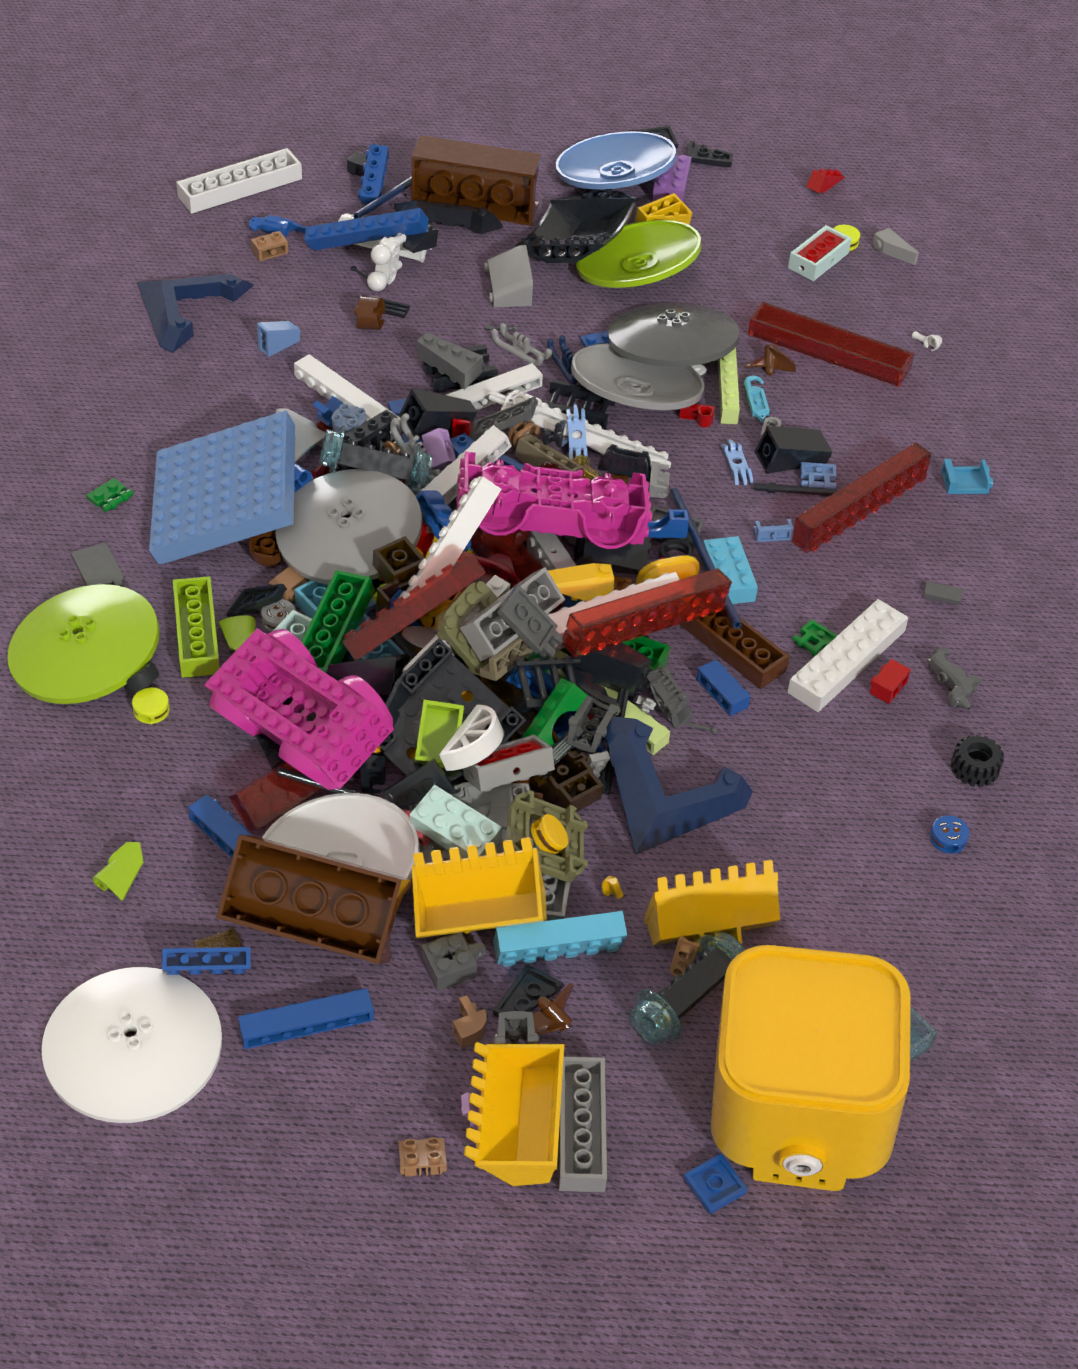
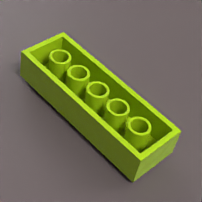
M211 577L173 580L181 677L214 675L219 670L220 665Z

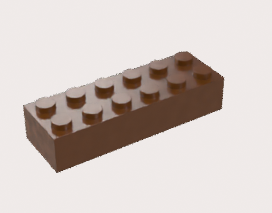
M710 593L683 609L681 626L758 688L762 689L787 671L789 655L741 617L739 618L742 626L738 629L733 628L722 603Z

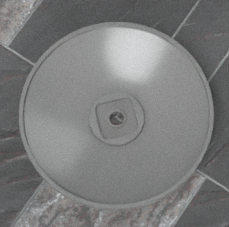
M610 344L592 345L579 350L574 355L571 364L572 374L588 390L608 400L632 407L651 410L682 409L697 403L704 391L703 379L692 367H665L636 362L617 353Z
M363 469L342 470L318 477L294 493V524L276 529V540L284 561L295 572L309 580L329 585L335 570L370 577L371 580L381 577V575L372 565L373 550L404 536L416 547L422 532V514L418 500L413 492L398 479L378 471ZM345 515H351L349 518L343 517Z

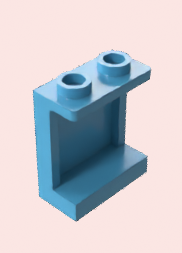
M944 459L941 471L948 494H989L990 488L993 487V478H990V469L985 459H981L980 466L953 467L951 459Z

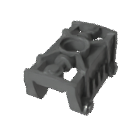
M668 667L650 671L645 680L647 683L646 689L651 691L650 695L660 712H663L674 728L681 727L693 717L691 708L686 706L689 701L687 693L680 689Z
M587 696L575 716L569 718L568 725L570 727L567 743L576 748L595 753L602 737L604 738L607 735V727L612 717L616 716L620 709L613 704L609 706L607 712L595 707L593 708V697ZM590 713L594 714V718L591 721L588 718ZM587 729H593L595 732H590ZM582 736V739L579 741L575 740L576 737ZM591 740H593L592 746L588 744Z
M510 1011L499 1013L498 1034L494 1036L495 1044H537L539 1042V1035L535 1033L532 1012Z

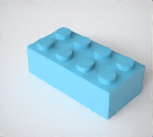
M739 536L704 540L703 543L732 604L754 602L758 586ZM715 590L716 596H717L718 600L721 602V600H720V598H719V596H718V594H717V592H716V590Z

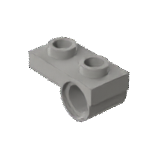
M608 751L586 756L587 763L593 769V773L597 778L601 775L610 759Z

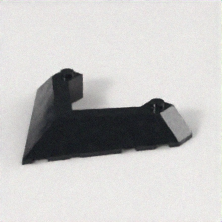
M420 200L394 204L395 212L421 208L429 218L427 232L406 235V241L402 243V247L412 253L437 247L439 229L432 226V222L453 227L454 224L464 225V228H470L480 234L503 228L502 223L495 214L483 207Z

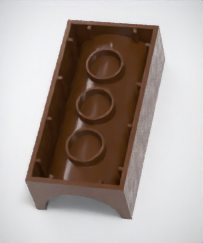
M420 135L411 156V201L420 200L483 207L494 213L499 221L532 226L539 206V201L535 200V191L542 154Z
M239 834L216 918L372 963L384 964L389 963L391 960L390 938L395 916L405 892L411 887L412 880L257 836Z

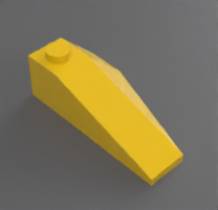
M592 563L548 570L560 592L571 596V600L574 601L580 599L588 602L596 596H605L614 591V575L611 564Z

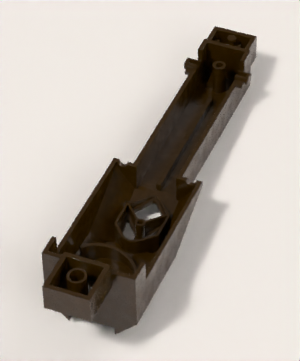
M404 536L373 550L372 565L387 583L377 588L375 620L405 654H411L410 659L412 660L423 648L410 643L402 636L403 629L410 626L390 612V599L398 589L407 591L410 586L408 584L409 580L413 575H417L420 570L418 567L424 559L407 537ZM455 591L449 600H453L458 592ZM418 618L417 621L423 626L422 622ZM435 618L433 620L431 627H433L435 624ZM454 656L468 668L460 656ZM474 674L509 708L512 706L516 710L515 705L522 702L523 693L518 687L506 681L505 674L497 681ZM538 712L520 713L526 721L507 741L511 742L521 739ZM552 729V738L555 744L560 738ZM576 750L573 752L569 751L559 762L554 764L555 770L548 771L545 775L530 777V784L537 793L543 794L542 799L545 802L565 809L572 805L577 808L575 812L600 800L604 786L587 763L586 755L583 752L578 754Z

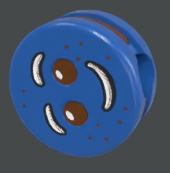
M942 816L936 819L932 825L930 841L939 851L949 854L958 853L966 847L970 834L969 828L958 817Z

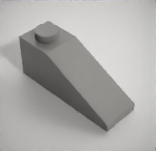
M890 228L874 234L873 246L875 249L913 265L917 263L919 252Z

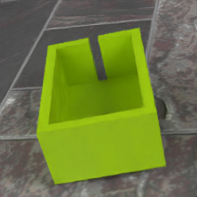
M430 700L423 701L414 763L424 765L435 758L439 766L445 768L439 754L462 724L463 705Z

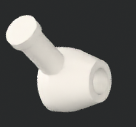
M916 331L912 334V339L923 342L926 348L929 345L934 347L931 351L937 350L942 343V338L939 335H929L926 337Z

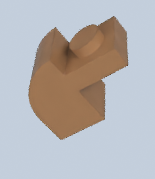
M467 995L459 998V1010L463 1017L454 1020L452 1023V1032L461 1049L479 1042L486 1032L487 1016L485 1009L478 1011L476 1004L471 1002Z

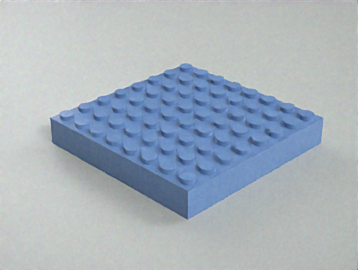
M287 410L157 451L149 551L158 564H165L294 524L295 424Z

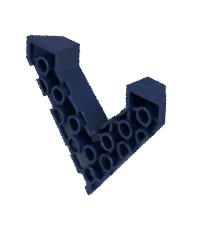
M232 274L137 282L158 344L161 348L171 353H174L194 336L192 321L179 316L177 301L186 298L198 299L205 298L206 296H222L235 302L254 286V284Z
M613 716L607 727L605 739L608 742L609 755L617 777L616 783L623 811L626 813V822L629 834L632 837L635 855L746 808L753 790L742 775L725 766L717 773L712 784L665 797L646 747V743L654 728L634 718Z

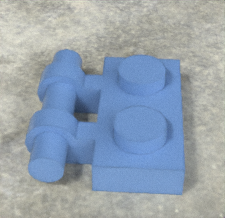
M801 462V479H808L801 480V487L836 489V482H830L836 481V464Z

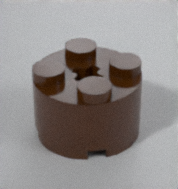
M359 296L358 305L354 307V314L357 315V329H382L385 319H382V315L385 314L383 298Z

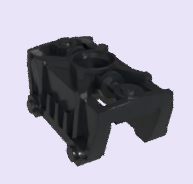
M611 444L599 462L598 470H607L608 473L628 476V478H632L633 473L645 474L646 480H648L651 473V459L649 452L642 451L641 453L619 448L617 445Z

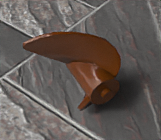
M773 344L765 346L764 357L744 364L745 368L764 367L766 374L769 376L773 375L775 369L796 372L794 362L784 353L777 350V346Z
M572 983L568 984L554 1001L544 996L538 998V1005L541 1010L533 1014L535 1033H550L557 1030L562 1032L570 1027L572 1019L564 1012V1008L574 987Z

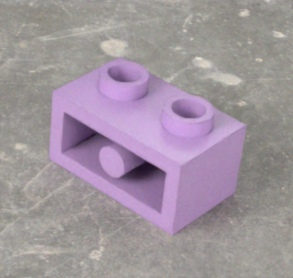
M437 428L422 435L423 447L426 449L428 456L427 461L432 469L438 468L441 470L456 460L448 430Z

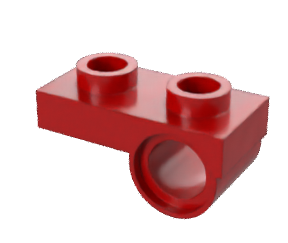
M694 404L680 409L679 418L697 420V424L700 427H709L713 422L715 406Z

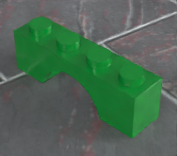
M561 678L522 738L536 735L552 747L554 745L552 729L555 721L561 714L567 711H577L587 697V694L574 683Z

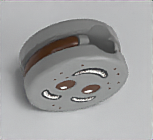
M281 599L277 603L262 607V625L265 629L272 632L292 610L296 611L295 606L290 601Z

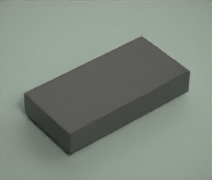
M927 581L923 597L959 605L963 589Z

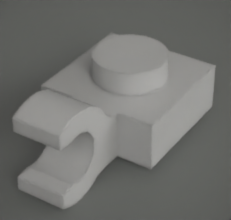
M635 695L632 702L637 703L641 711L647 714L656 705L654 700L648 697L643 698L639 695Z

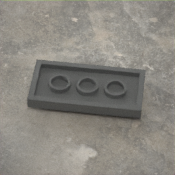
M534 396L475 421L469 437L477 441L493 425L502 431L505 428L511 429L522 421H530L538 404L536 397Z

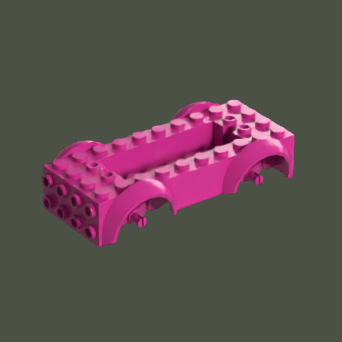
M466 451L464 458L460 459V474H458L457 510L461 505L459 504L460 499L464 494H468L471 489L469 485L474 478L484 477L501 488L500 493L478 526L479 529L495 536L508 535L521 530L553 533L560 536L569 535L577 538L586 537L589 542L604 549H617L626 546L628 543L643 544L644 537H648L649 527H647V524L652 520V511H650L649 482L646 481L645 474L633 473L630 482L626 484L622 479H612L610 473L609 475L605 473L604 477L598 476L590 483V479L583 478V470L574 472L534 467L525 463L519 472L513 465H504L503 460L500 463V459L496 461V464L488 463L481 467V465L475 464L476 453Z
M257 628L204 685L212 694L209 703L210 708L252 736L261 733L265 734L280 745L278 756L328 790L341 789L394 730L393 718L387 706L366 681L356 675L346 676L339 681L335 680L317 668L315 660L303 643L285 629L274 630L265 634ZM287 698H293L291 704L283 705L284 701ZM315 713L316 718L313 721L307 722L308 716Z

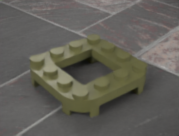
M483 581L472 583L460 589L458 596L436 618L439 630L438 638L441 640L446 639L469 666L467 669L479 676L480 669L489 663L491 657L482 661L479 660L462 633L460 624L477 605L483 611L498 599Z
M530 790L518 794L510 802L507 809L506 840L513 841L515 851H521V839L529 837L530 819L538 820L542 816L550 814L561 822L567 832L568 845L562 850L561 857L537 849L541 873L563 881L572 882L588 864V861L584 859V831L588 828L587 821H583L575 812L576 807L569 805L565 809L534 798V791Z

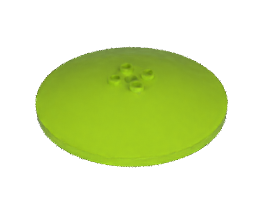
M650 220L625 225L617 237L606 246L577 262L576 267L582 279L590 284L601 287L625 288L650 284L670 277L689 266L701 251V238L695 228L678 221Z
M99 584L71 589L45 601L21 622L9 644L8 666L18 686L25 693L38 700L55 704H74L91 701L127 684V679L145 668L158 645L159 622L151 604L143 596L128 588Z

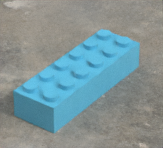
M623 911L498 927L493 938V945L497 964L509 967L519 961H523L524 964L536 962V959L544 958L545 961H552L557 959V956L563 955L566 958H573L578 956V953L585 952L586 955H595L599 953V950L616 952L623 946L627 937Z

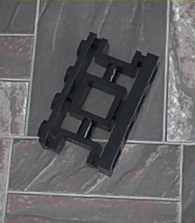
M485 344L465 348L483 356V372L469 386L498 376V369L495 365L487 367L485 364L489 363V353H487ZM422 361V369L425 374L434 373L435 377H431V387H433L434 393L461 388L460 384L452 382L448 375H442L435 366L431 367Z
M384 410L362 425L335 440V444L339 446L337 451H340L341 443H346V439L358 442L357 446L361 447L371 439V445L376 446L375 450L381 451V448H384L385 442L391 441L393 443L395 441L390 433V423L394 418L398 417L390 411ZM338 464L336 468L337 471L359 469Z

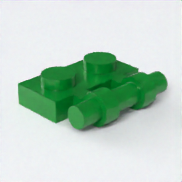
M113 478L88 493L86 498L95 506H102V510L106 513L110 509L114 510L117 508L118 504L128 501L134 493L131 489L126 491V487Z
M811 619L801 628L800 634L802 637L796 634L792 641L797 643V646L801 649L805 648L810 651L811 655L815 657L838 635Z

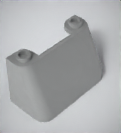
M519 245L487 259V263H484V272H487L488 276L490 275L492 292L489 293V301L493 302V307L532 306L533 278L526 245Z

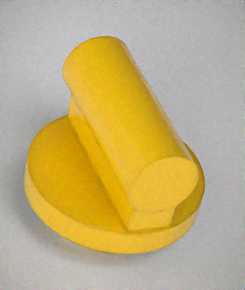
M608 876L602 882L603 894L609 896L612 893L616 898H622L623 892L617 878Z

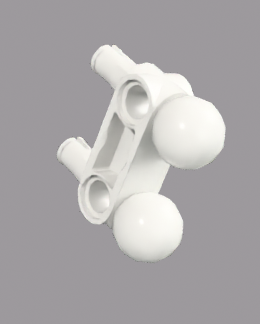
M398 233L395 237H384L379 245L373 247L371 259L376 264L375 272L370 273L367 278L368 287L372 291L378 292L385 289L387 284L390 285L394 281L397 270L402 267L399 253L400 245L406 241L404 234Z

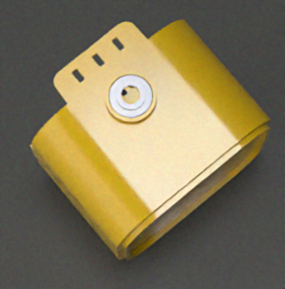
M761 945L749 948L738 954L731 961L725 974L718 1032L711 1133L715 1144L726 1157L737 1164L753 1168V1179L755 1181L838 1191L844 1188L846 1178L856 1179L870 1176L883 1168L888 1162L893 1151L910 1081L911 997L907 981L898 969L885 960L870 955L775 945Z

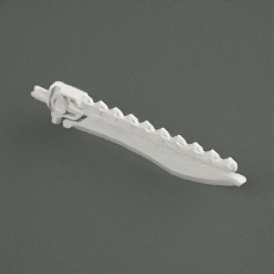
M516 389L509 393L508 396L491 391L488 399L503 405L501 408L503 410L534 396L524 394ZM536 398L538 404L531 420L537 426L554 432L556 423L564 421L565 429L563 435L568 437L567 414L562 413L559 408H549L548 404L542 403L541 399ZM585 419L586 446L603 455L611 444H615L619 448L641 453L646 451L649 452L651 466L653 461L659 464H666L669 468L671 467V462L667 461V452H657L652 446H643L638 440L630 441L626 435L618 436L612 429L603 430L599 424L591 425ZM574 431L572 433V437L574 439H580L582 437V433L580 431Z

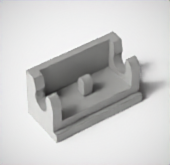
M652 461L649 485L650 497L668 499L670 473L662 472L661 469L668 470L669 466Z

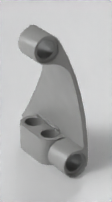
M276 409V413L287 410L295 424V462L315 445L323 449L330 445L332 436L318 429L314 422L289 409Z

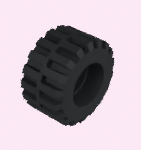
M976 734V736L968 735L967 738H961V741H958L955 746L951 760L953 774L957 773L956 778L958 780L962 778L964 784L970 782V786L973 787L975 784H978V787H983L984 783L986 786L990 785L991 781L994 783L999 776L1004 761V752L1000 750L1001 746L995 744L996 741L988 739L987 736L981 737Z

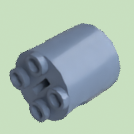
M349 404L340 405V408L331 417L334 441L367 421L364 408L350 406Z

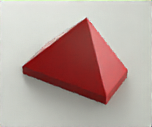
M453 418L452 438L466 433L469 437L473 423Z

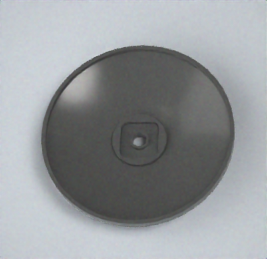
M676 302L656 303L636 307L617 316L608 327V341L617 353L636 362L665 367L693 366L715 361L734 350L739 342V327L727 314L707 306Z

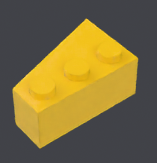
M673 193L639 207L635 222L671 220L689 225L693 212Z

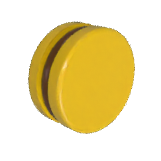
M546 814L541 819L532 823L531 835L540 850L555 855L567 847V832L556 817Z

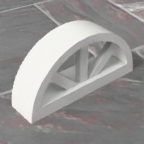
M476 705L439 755L446 771L458 770L474 765L488 757L500 745L504 732L492 708L485 705ZM489 724V728L487 730H484L485 727Z

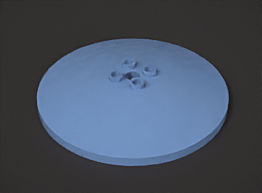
M609 133L583 140L566 149L556 161V170L561 180L576 187L586 189L623 188L652 180L669 170L676 161V147L669 139L653 133Z

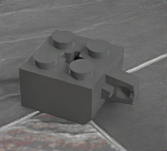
M460 932L422 944L421 959L436 990L440 991L474 979L477 976L476 961L485 956L486 950L482 942L472 945L467 944Z

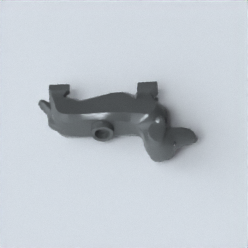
M945 646L938 651L934 648L932 657L928 658L927 662L929 663V669L937 675L938 681L946 684L951 689L947 697L948 705L952 707L959 706L969 710L971 703L967 698L972 693L977 692L975 686L980 685L981 680L976 675L968 677L964 670L949 662L946 656H949L951 652Z

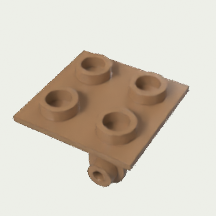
M431 1137L424 1140L406 1139L405 1141H398L400 1175H405V1177L417 1176L416 1168H418L419 1176H421V1168H425L426 1176H428L429 1167L430 1175H442V1172H447L444 1138Z

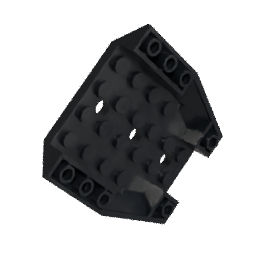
M440 638L398 678L385 704L393 718L394 730L378 748L406 776L423 765L414 763L415 758H409L406 752L410 748L416 749L424 700L463 705L462 724L476 705H485L492 708L504 732L500 744H504L526 721L512 706L509 708L454 657L452 655L453 650ZM465 691L473 695V699L469 702L462 699V693ZM488 724L484 730H487L490 725ZM441 767L450 781L464 775L463 768L446 771L445 768Z

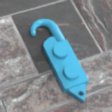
M748 376L744 380L752 417L755 416L761 422H764L770 412L764 389L751 386V381L756 380L761 384L764 382L758 376Z

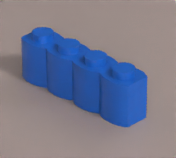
M437 490L420 491L416 498L426 523L432 527L434 536L439 540L440 531L444 526L447 527L450 522L449 517L452 514V510L445 504L443 496ZM469 541L466 545L465 549L463 550L464 552H466L470 548L471 541Z

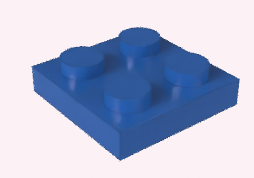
M722 1153L690 1170L683 1176L684 1181L709 1215L745 1195L748 1191L746 1185Z

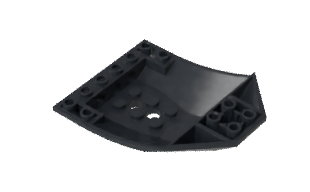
M590 189L587 192L552 199L540 223L526 238L521 239L516 244V247L526 245L529 255L546 263H577L603 248L617 237L632 215L636 198L619 190L604 189L599 191L598 189Z

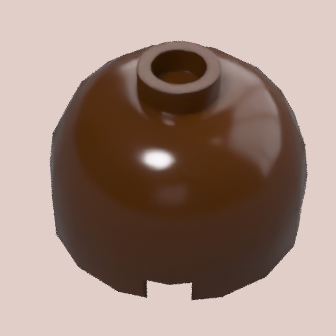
M275 531L251 537L249 551L252 559L257 564L270 567L281 562L283 557L277 545Z

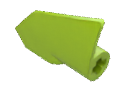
M245 615L219 621L229 649L236 651L255 631V618Z
M126 842L109 858L108 864L92 877L94 884L103 891L109 888L123 901L144 863L140 842Z

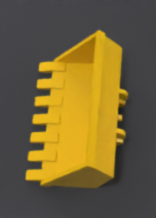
M531 838L521 839V851L514 850L512 840L503 841L504 853L499 854L496 852L494 842L486 843V855L479 856L476 845L467 846L469 858L462 859L458 847L450 848L451 860L443 861L441 850L431 851L433 863L426 864L422 852L414 853L415 865H412L416 937L422 938L460 932L468 934L475 930L547 921L545 886L539 864L537 848L533 849Z
M763 861V874L757 875L755 863H746L744 877L738 876V866H729L728 879L721 880L719 868L711 869L710 882L703 883L702 871L693 872V885L689 886L685 884V875L678 874L675 875V888L668 889L666 877L657 878V892L653 893L644 916L653 946L678 942L679 937L683 936L687 940L693 939L694 942L699 943V950L704 951L705 937L714 936L715 944H721L720 935L727 933L730 934L733 944L741 945V931L776 924L780 921L777 883L778 872L773 871V861Z
M476 1042L474 1051L484 1057V1062L474 1059L472 1067L482 1073L483 1077L472 1076L471 1085L481 1091V1096L471 1093L469 1102L480 1108L479 1113L472 1110L468 1111L467 1119L478 1126V1131L471 1128L466 1129V1138L475 1142L476 1148L468 1145L465 1146L464 1155L475 1161L474 1166L489 1172L512 1186L549 1183L554 1170H557L564 1044L484 1045Z

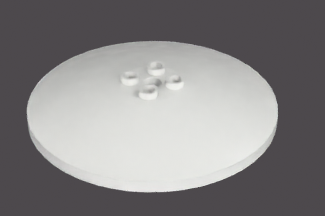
M360 793L326 795L298 805L275 821L262 837L408 879L412 878V865H415L413 854L420 852L416 828L410 823V818L402 809L385 799Z
M132 967L118 969L86 981L73 990L58 1005L50 1017L43 1035V1066L53 1090L74 1110L88 1117L106 1122L134 1123L147 1121L166 1115L183 1106L206 1085L215 1071L222 1049L221 1024L211 1000L197 985L180 975H166V971L157 968ZM128 1031L137 1032L135 1036H125Z

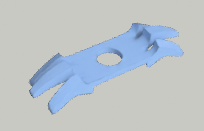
M574 405L573 420H571L570 409H566L569 458L573 460V451H575L576 461L580 465L581 450H583L584 464H588L585 409L581 408V420H579L577 405ZM574 431H580L582 433V437L580 439H574L572 437V433Z
M727 439L730 451H728L727 444H721L720 446L727 457L735 485H739L738 473L742 478L744 486L747 485L746 473L750 484H752V472L742 452V445ZM740 459L742 463L735 464L732 460Z

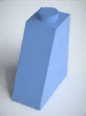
M290 321L257 323L258 349L268 357L300 341V329Z

